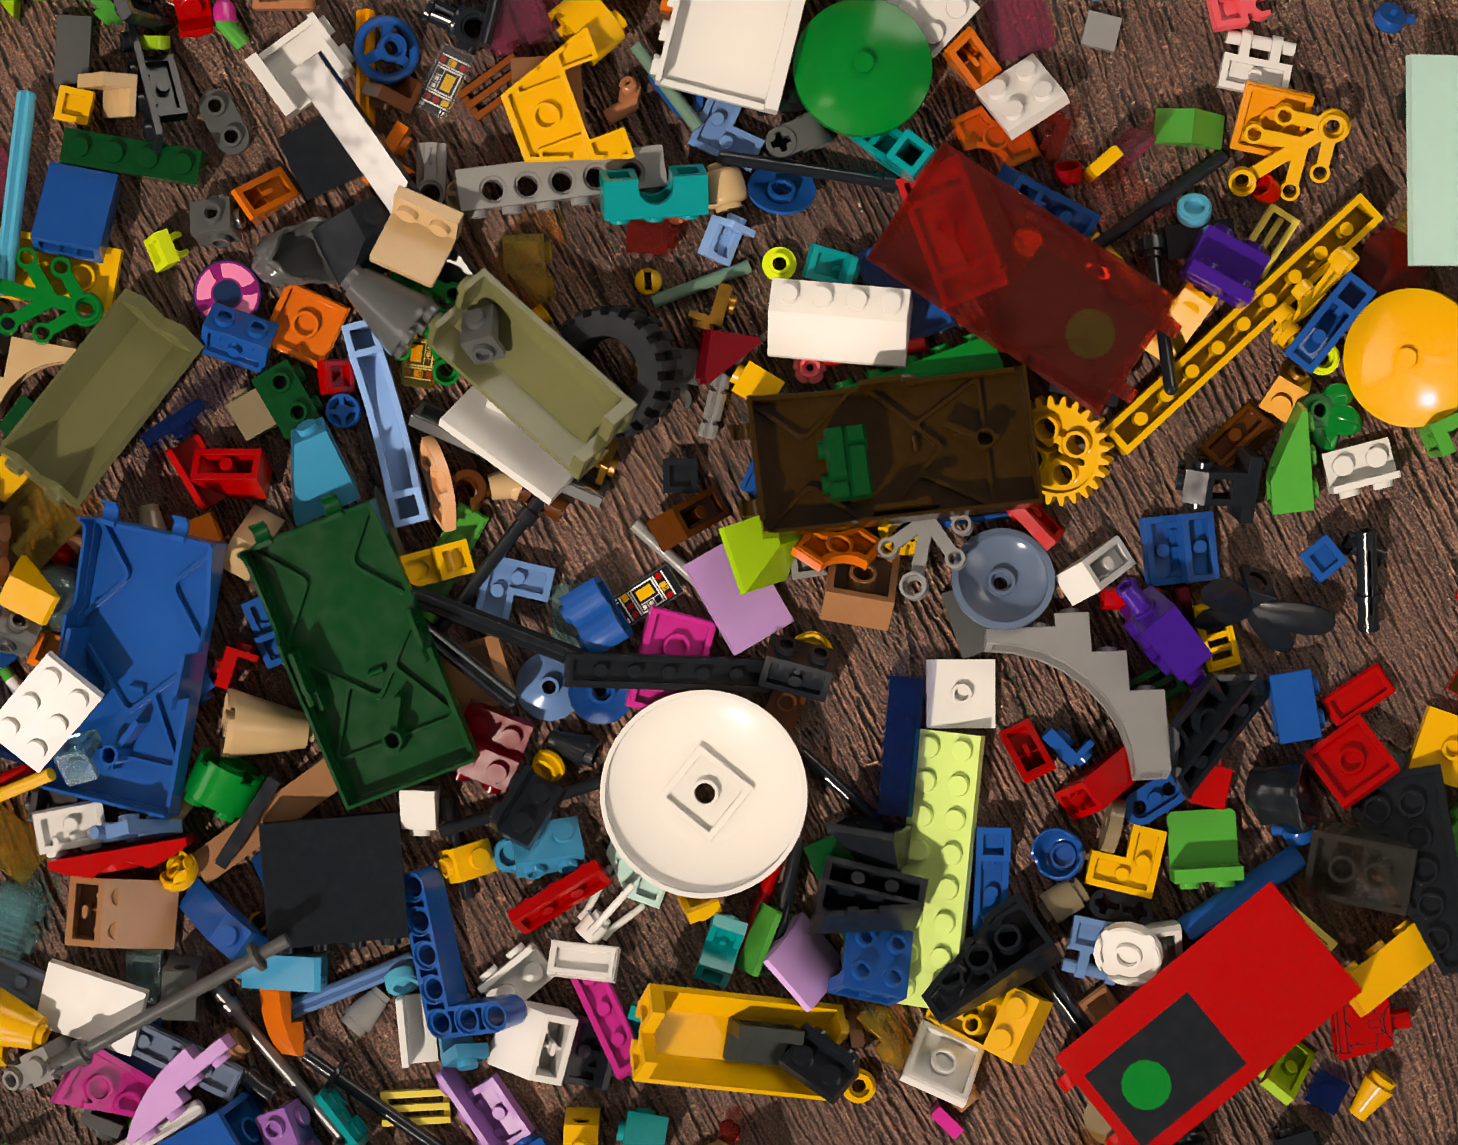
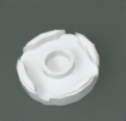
M1116 922L1105 927L1099 934L1095 942L1093 955L1096 966L1100 971L1103 969L1108 974V978L1113 982L1125 986H1142L1159 973L1164 952L1162 944L1156 935L1143 925L1133 922Z

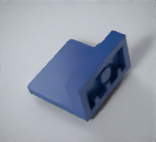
M910 930L846 933L842 971L840 974L828 979L827 993L886 1006H892L907 999L913 932Z

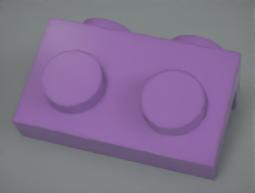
M299 1097L288 1100L275 1110L263 1113L255 1118L264 1145H322L312 1130L310 1113Z

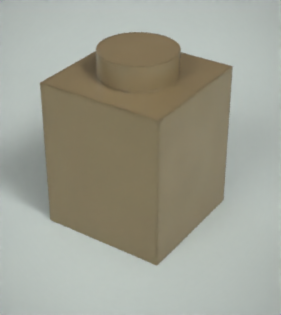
M246 386L230 396L233 401L228 403L226 407L247 442H252L278 427L256 388L250 390L249 386Z

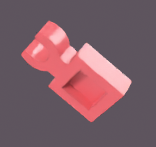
M1206 0L1213 32L1246 28L1250 23L1249 18L1257 22L1265 21L1271 15V10L1261 11L1256 7V3H1261L1265 0Z

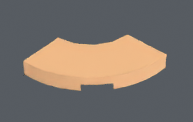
M432 435L422 437L418 465L423 472L428 488L429 511L444 532L456 530L455 495L447 462L435 437Z

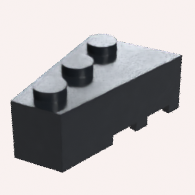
M826 855L818 879L808 935L915 930L924 909L929 879Z

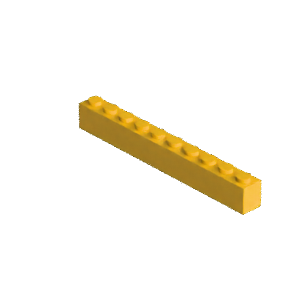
M1362 193L1353 196L1255 286L1253 291L1256 294L1250 305L1241 309L1231 308L1174 361L1178 385L1176 394L1167 395L1164 392L1161 373L1101 428V430H1111L1112 433L1106 436L1110 443L1114 444L1122 456L1128 455L1274 320L1272 315L1282 304L1288 302L1291 305L1296 300L1291 291L1301 280L1307 278L1312 284L1316 282L1330 268L1331 263L1327 259L1336 248L1341 245L1346 249L1354 247L1384 217Z

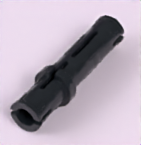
M1361 527L1354 530L1356 536L1357 591L1354 592V601L1358 605L1357 630L1363 633H1373L1380 630L1378 602L1382 600V593L1378 590L1377 530L1372 527Z

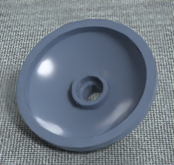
M993 528L974 535L961 547V550L967 556V564L961 570H951V586L956 602L970 619L986 628L1014 630L1032 623L1045 611L1053 596L1055 573L1049 555L1034 538L1015 529ZM958 553L956 555L953 565L961 562V554ZM1002 580L1006 588L1003 590L997 589L994 586V581Z

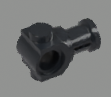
M429 0L421 23L425 25L431 23L447 30L448 37L459 41L456 46L457 49L475 56L481 48L477 45L479 37L471 38L466 35V28L474 21L483 23L486 6L475 3L474 7L468 8L460 5L458 8H455L439 0Z

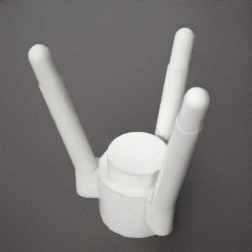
M608 865L605 869L609 875L613 870L612 865ZM630 883L603 913L597 909L591 913L602 890L590 896L585 908L577 916L581 921L575 927V930L590 944H598L601 939L607 941L616 930L644 910L645 905L641 903L610 925L611 921L608 918L633 891L635 884Z

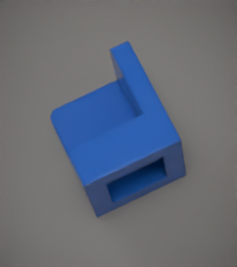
M1319 534L1315 538L1316 541L1297 555L1313 574L1311 578L1319 583H1322L1348 562L1327 534Z

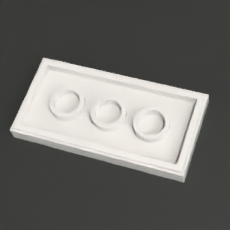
M472 385L440 418L438 425L539 499L550 505L575 477L506 415L485 407L488 399Z

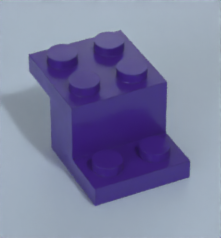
M1216 223L1215 226L1208 224L1198 231L1193 241L1195 245L1178 277L1237 309L1244 308L1250 305L1256 294L1253 290L1271 257L1264 254L1265 248L1260 244L1248 239L1243 243L1234 238L1235 232L1220 223Z

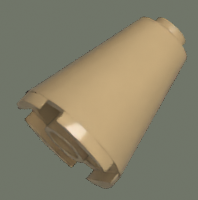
M235 689L227 690L221 721V728H223L222 736L225 739H220V758H235L305 749L308 742H314L315 736L304 712Z

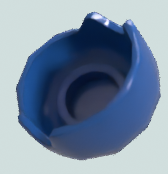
M1063 827L1045 829L1035 837L1030 855L1041 874L1059 881L1070 879L1082 870L1086 851L1076 833Z

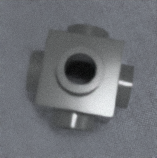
M212 195L207 200L190 202V234L202 247L222 248L229 246L232 242L242 241V228H245L246 225L245 214L242 208L230 196Z
M2 606L0 608V652L6 654L13 653L24 658L34 647L43 625Z

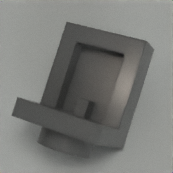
M494 304L462 313L460 345L475 365L506 356V349L498 339L500 312Z
M79 1107L78 1112L83 1114L79 1124L93 1129L92 1134L96 1137L112 1141V1138L119 1139L124 1134L127 1126L126 1120L107 1112Z

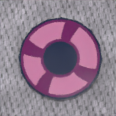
M227 259L215 261L201 271L195 280L193 299L196 309L204 319H206L213 303H220L256 315L261 307L263 292L261 283L252 269L244 263Z

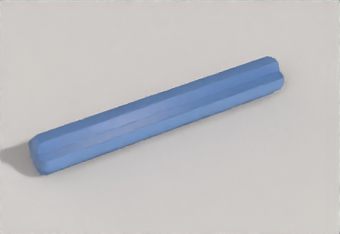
M412 951L330 983L321 993L308 992L293 998L291 1015L294 1018L300 1017L384 983V976L395 968L402 966H412L415 968Z

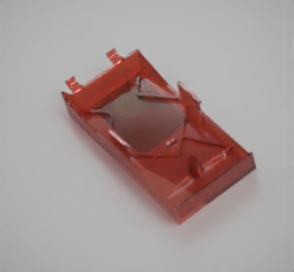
M944 141L866 257V260L872 262L956 319L957 323L1001 353H1008L1022 364L1026 363L1028 368L1096 416H1101L1114 395L1119 396L1128 404L1132 402L1139 391L1124 380L1159 329L1175 339L1183 325L1169 316L1180 298Z

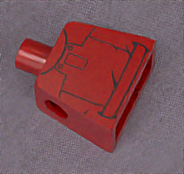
M1387 998L1368 1014L1360 1017L1353 1007L1347 1003L1330 1017L1333 1056L1341 1061L1392 1047V1030L1411 1028L1409 1009H1390L1389 999Z

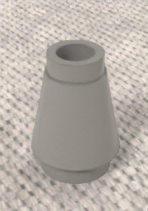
M374 986L371 991L369 990L345 1009L344 1012L346 1014L340 1020L361 1038L366 1032H371L390 998Z

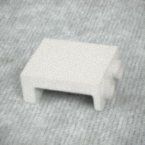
M310 12L305 21L260 54L255 52L245 59L248 66L289 120L313 104L291 73L294 68L319 51H322L342 81L356 72L351 65L355 61V57L345 43L338 47L332 39L331 35L336 31L324 15L317 18L313 12Z

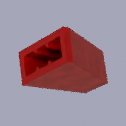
M1123 742L1053 794L1073 822L1103 810L1137 781H1132L1128 755Z

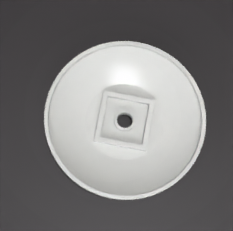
M691 690L664 697L641 710L625 725L614 740L604 763L600 784V805L606 831L615 849L626 864L644 880L664 891L684 897L700 899L718 898L742 892L773 873L787 858L796 844L804 825L808 804V783L805 767L797 746L786 729L775 717L756 703L732 693L716 690ZM702 783L710 784L715 790V797L710 803H702L696 797V789Z

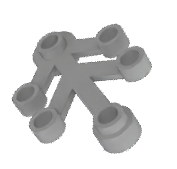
M967 515L949 517L952 520L951 528L957 535L965 537L972 533L974 523ZM937 519L911 522L893 536L881 539L877 546L879 554L885 559L891 560L899 555L902 546L917 537L911 571L904 574L899 582L900 592L911 601L922 600L928 594L929 583L925 578L932 538L945 555V563L949 568L957 571L963 569L967 564L966 554L961 549L955 547ZM960 520L968 521V527L964 531L957 530V523ZM897 523V524H891V525H893V526H899V525H901V524H903V523ZM887 543L894 544V550L890 554H885L883 551ZM956 553L961 554V562L957 565H952L950 563L951 556ZM914 582L921 583V590L918 593H911L910 586Z

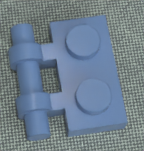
M139 814L121 815L118 817L119 822H103L100 826H92L90 829V837L92 839H100L103 843H115L122 840L142 842L148 839H162L183 833L181 819H163L151 815L146 816V819H140Z
M1074 913L1066 948L1079 952L1076 960L1063 957L1061 971L1073 973V977L1084 979L1087 976L1101 979L1104 984L1114 986L1115 982L1108 978V974L1103 969L1100 971L1096 964L1089 963L1090 954L1094 952L1095 942L1099 934L1105 927L1115 922Z

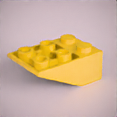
M1018 986L940 1025L929 1008L924 1019L1009 1063L1026 1065L1054 1003Z

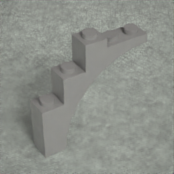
M1077 608L1062 609L1059 613H1054L1051 627H1046L1045 623L1035 622L1026 625L1024 628L1014 630L986 629L984 634V652L1014 654L1038 660L1062 671L1082 685L1103 706L1116 726L1127 752L1132 781L1168 778L1171 772L1165 689L1155 690V686L1142 685L1135 687L1134 690H1130L1127 650L1117 651L1116 647L1106 646L1098 648L1096 652H1092L1089 612H1080Z

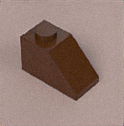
M713 485L646 523L662 552H665L727 518L731 513L716 486Z

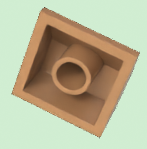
M879 554L866 570L845 563L828 566L820 620L888 631L895 602L900 555L888 560Z

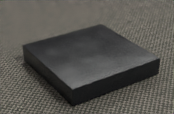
M323 117L277 138L308 202L364 176Z

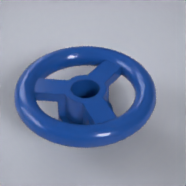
M379 15L370 18L357 31L353 44L354 57L359 69L369 79L381 84H396L405 80L415 70L419 60L420 48L416 34L405 21L395 16ZM381 26V39L376 49L364 54V42L368 33L374 28ZM393 27L398 29L407 39L409 45V58L405 56L407 52V43L405 39L401 35L393 33ZM386 43L392 47L391 55L385 50ZM382 59L387 62H395L402 69L396 73L383 74L373 69L370 64Z

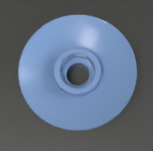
M537 654L528 659L520 668L515 688L521 695L519 699L520 705L531 716L540 720L555 721L565 718L574 711L567 694L568 687L563 686L564 663ZM550 680L555 683L556 689L553 693L548 694L543 690V683Z

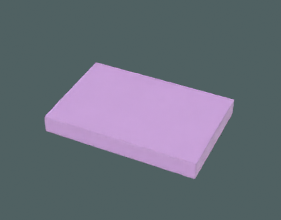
M723 543L683 565L684 570L734 656L794 622L774 584L740 595Z

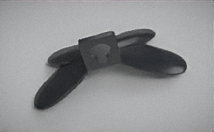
M1241 564L1238 568L1244 588L1232 580L1223 578L1209 582L1202 589L1201 599L1210 609L1201 612L1194 622L1198 629L1214 630L1247 619L1261 641L1278 652H1288L1293 648L1294 639L1290 633L1300 635L1326 634L1334 628L1336 623L1333 614L1323 607L1304 602L1277 601V595L1269 572L1245 564ZM1250 575L1259 578L1264 583V587L1259 589L1257 584L1251 580Z

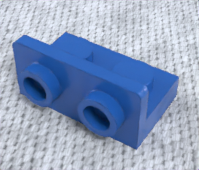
M213 303L202 325L200 342L205 347L200 353L261 374L269 366L272 342L278 332L279 325L226 305Z

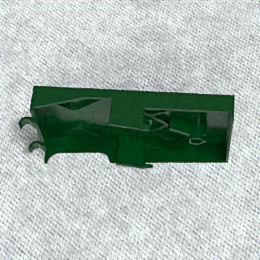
M332 493L319 498L324 505L327 516L274 537L271 536L264 521L248 526V529L254 535L256 544L247 547L236 555L245 564L274 630L277 642L276 648L347 811L473 763L478 759L480 753L376 497L343 510L337 495Z

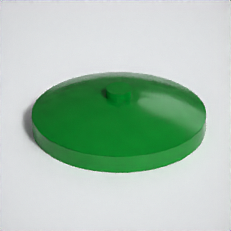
M844 0L818 13L803 30L796 45L793 59L795 88L807 112L825 128L853 138L881 136L904 125L923 104L932 77V56L924 33L907 13L881 0Z

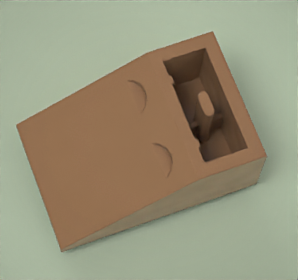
M100 873L92 879L70 876L64 945L94 948L175 949L180 891L171 892L164 889L159 878Z

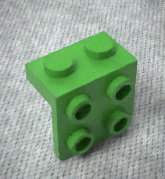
M1233 809L1170 811L1167 814L1170 881L1174 884H1180V889H1199L1202 882H1214V887H1234L1235 881L1244 880V866L1238 863L1236 813Z

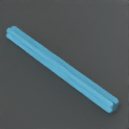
M19 90L16 94L0 228V278L15 282L16 254L19 250L37 99L36 94L28 90Z

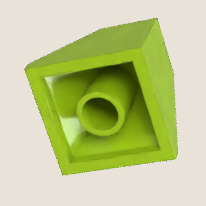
M759 516L718 529L740 595L787 580L795 558L791 555V551L801 538L800 535L763 539Z

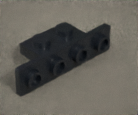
M126 22L124 32L119 34L120 46L123 53L128 52L130 61L127 62V73L137 74L136 109L138 112H143L145 121L142 122L143 137L145 142L151 143L153 153H161L164 138L161 123L182 121L188 118V109L174 55L165 54L143 57L136 25Z

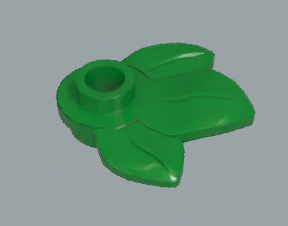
M1329 384L1321 393L1309 394L1302 402L1306 409L1313 413L1314 432H1311V438L1322 449L1333 451L1337 444L1338 435L1349 436L1356 434L1362 429V420L1359 413L1349 406L1354 395L1347 384ZM1317 404L1320 406V415L1318 417L1314 414V407Z

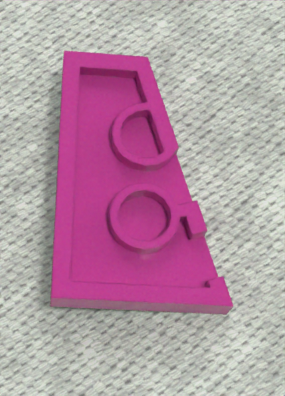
M102 1049L94 1054L91 1064L86 1067L80 1065L67 1072L49 1102L134 1117L138 1105L155 1079Z

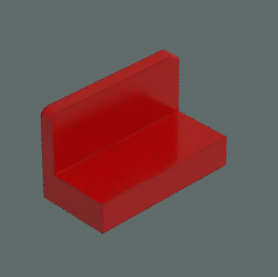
M197 434L175 448L170 447L165 450V453L199 510L207 511L227 499L228 496L191 482L190 474L194 450L209 449L202 436Z

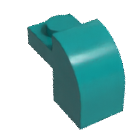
M715 913L710 921L693 978L726 988L734 969L739 948L745 937L748 923L741 922L733 915H719Z

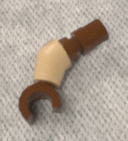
M463 469L451 477L454 493H458L465 486H470L477 490V494L470 498L471 513L478 511L484 505L488 496H491L492 500L513 499L516 502L521 500L526 504L534 497L533 493L501 470L487 474V479L485 480L477 471L471 469ZM558 495L550 505L545 504L540 512L559 522L570 502Z

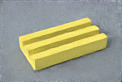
M1269 204L1248 237V240L1255 242L1272 214L1278 215L1260 244L1266 250L1284 220L1290 223L1269 255L1271 258L1260 277L1261 280L1266 277L1300 223V220L1275 204Z
M439 1087L384 1090L380 1092V1099L388 1105L389 1099L443 1096V1102L394 1104L390 1106L398 1112L444 1110V1114L406 1116L417 1125L452 1122L451 1100L449 1096L442 1093ZM382 1117V1127L394 1126Z

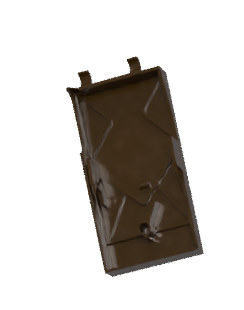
M1026 363L1015 367L916 378L915 374H899L859 380L858 387L827 391L747 395L749 423L730 424L732 441L750 440L757 492L756 500L739 501L740 516H759L763 539L1040 507L1044 502ZM865 424L873 497L870 499L831 503L830 494L823 495L821 474L827 473L826 461L818 459L816 439H823L822 432L825 428Z

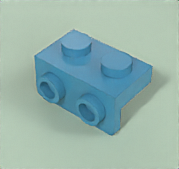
M577 816L549 820L530 851L511 841L516 878L532 880L538 879L544 874L554 872L569 874L584 863L585 852Z

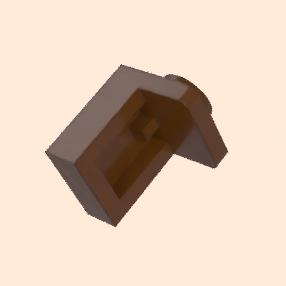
M407 77L398 83L394 91L384 85L366 80L361 93L373 99L370 105L384 112L390 113L391 109L411 114L412 109L420 100L423 82Z

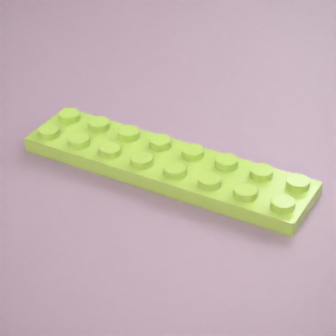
M916 728L906 818V823L912 824L908 865L901 868V873L929 880L924 909L916 929L910 930L913 932L907 999L896 1004L929 1008L921 995L946 964L952 963L963 949L985 736L925 728Z

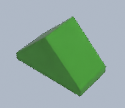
M1156 108L1152 144L1220 151L1222 148L1225 116L1197 108Z

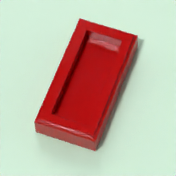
M1375 662L1318 699V701L1338 729L1356 715L1363 714L1395 693L1396 690L1378 662Z

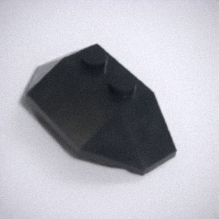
M1254 672L1209 673L1169 723L1171 777L1184 797L1190 798L1269 698L1270 694L1258 674Z

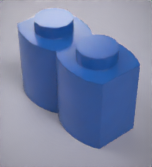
M600 575L593 577L559 598L562 604L559 607L560 613L568 624L573 623L579 633L577 641L584 652H606L634 635L627 618L616 604L612 593Z

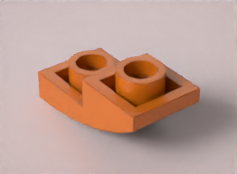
M259 989L262 1015L273 1046L280 1054L304 1056L305 1034L303 1031V1021L291 1020L293 1006L291 992Z

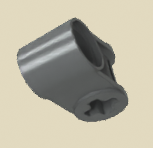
M806 113L790 122L771 129L764 142V151L767 157L789 160L801 154L819 150L828 146L833 141L828 129L818 123L809 113ZM775 137H779L781 141H788L785 151L781 152L779 147H772Z

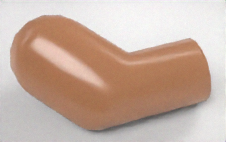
M626 76L620 80L618 102L603 110L610 126L635 113L639 108L642 88L640 83L632 76Z

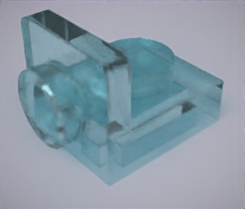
M97 729L71 735L53 757L68 786L93 781L98 778L99 772L92 760L95 751L102 741Z

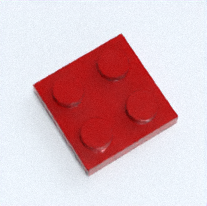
M1360 714L1303 753L1305 759L1344 811L1401 771L1399 765Z

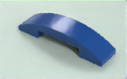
M976 826L972 937L984 923L982 920L987 913L1008 899L1011 827Z

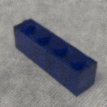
M888 674L876 803L877 814L912 817L925 683L923 677Z

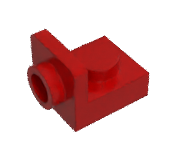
M173 0L181 38H198L214 32L211 0Z

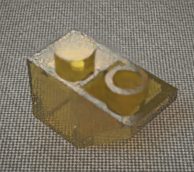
M544 233L502 235L504 271L540 304L549 305V297L555 296L554 276H548L547 262H553L552 241H546Z

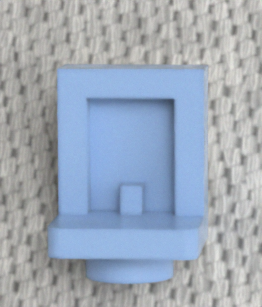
M728 213L726 218L712 215L697 253L716 263L730 267L741 236L754 238L756 231L745 226L747 220L731 213Z

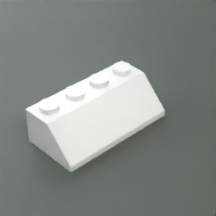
M772 278L768 308L767 355L768 357L906 368L913 308L911 289Z

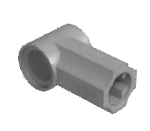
M417 143L416 186L422 194L428 187L438 188L440 190V198L437 202L446 205L447 143Z

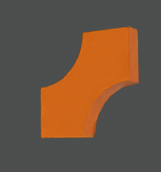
M982 106L949 120L963 152L976 149L986 150L997 155L1006 165L1012 168L1041 155L1030 129L1014 140H1011Z
M864 528L848 529L842 532L804 534L793 546L791 555L817 572H820L827 566L839 563L855 565L866 570L879 555L877 546L881 539Z

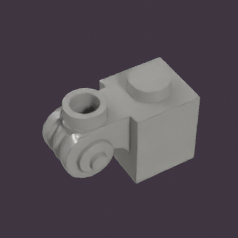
M62 1034L47 1041L43 1046L39 1045L37 1049L12 1059V1062L7 1065L8 1067L3 1070V1084L9 1090L15 1091L20 1089L21 1091L23 1089L30 1090L33 1087L36 1088L55 1079L51 1074L56 1070L48 1071L46 1059L70 1048L73 1041L69 1036Z

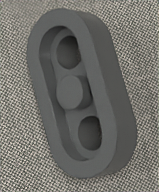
M212 89L205 92L199 100V112L216 145L225 154L231 156L244 153L250 146L251 134L233 99L229 94L220 89ZM215 100H219L222 104L220 111L211 112L210 104ZM230 131H236L238 134V138L234 143H228L226 140V135Z

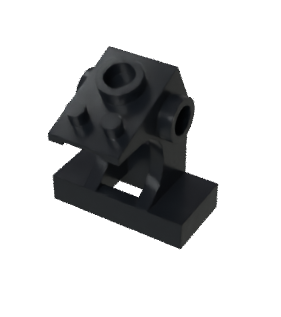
M1237 446L1235 463L1233 465L1214 466L1212 459L1205 457L1193 458L1190 454H1186L1185 461L1178 460L1175 490H1181V502H1185L1189 508L1205 510L1207 506H1227V512L1240 523H1253L1264 457L1251 446ZM1215 479L1231 480L1230 489L1226 492H1213Z

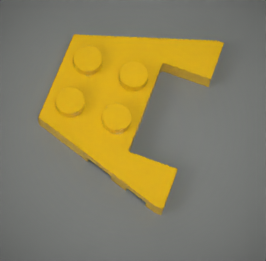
M588 27L582 28L500 95L525 162L631 159L635 157L624 126L591 139L588 137L567 80L566 69L598 58Z

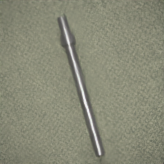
M222 984L209 990L222 1006L220 1008L222 1013L228 1019L232 1018L334 1139L340 1142L344 1137L318 1105L314 1098L316 1096L314 1092L242 1009L244 1005L236 996L232 997Z

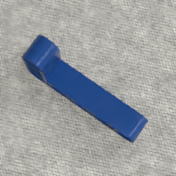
M427 866L404 874L408 935L425 1019L430 1033L436 1038L445 1039L497 1033L522 1023L527 1015V1007L523 999L516 994L468 999L445 881L440 870L434 866Z

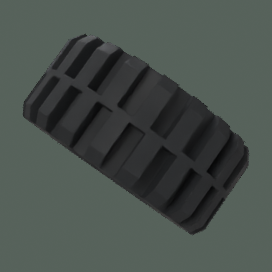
M606 305L585 309L575 313L574 319L566 320L559 326L562 332L559 335L589 362L595 348L606 339L621 341L629 348L635 358L638 377L635 389L629 398L637 404V408L631 423L623 433L618 432L612 439L640 434L643 430L651 429L659 424V418L667 416L672 410V405L669 404L670 400L678 399L681 389L675 387L676 380L683 379V369H677L676 360L682 359L679 349H673L670 344L675 340L670 330L662 331L663 322L656 316L648 317L646 310L638 307L629 308L628 305Z

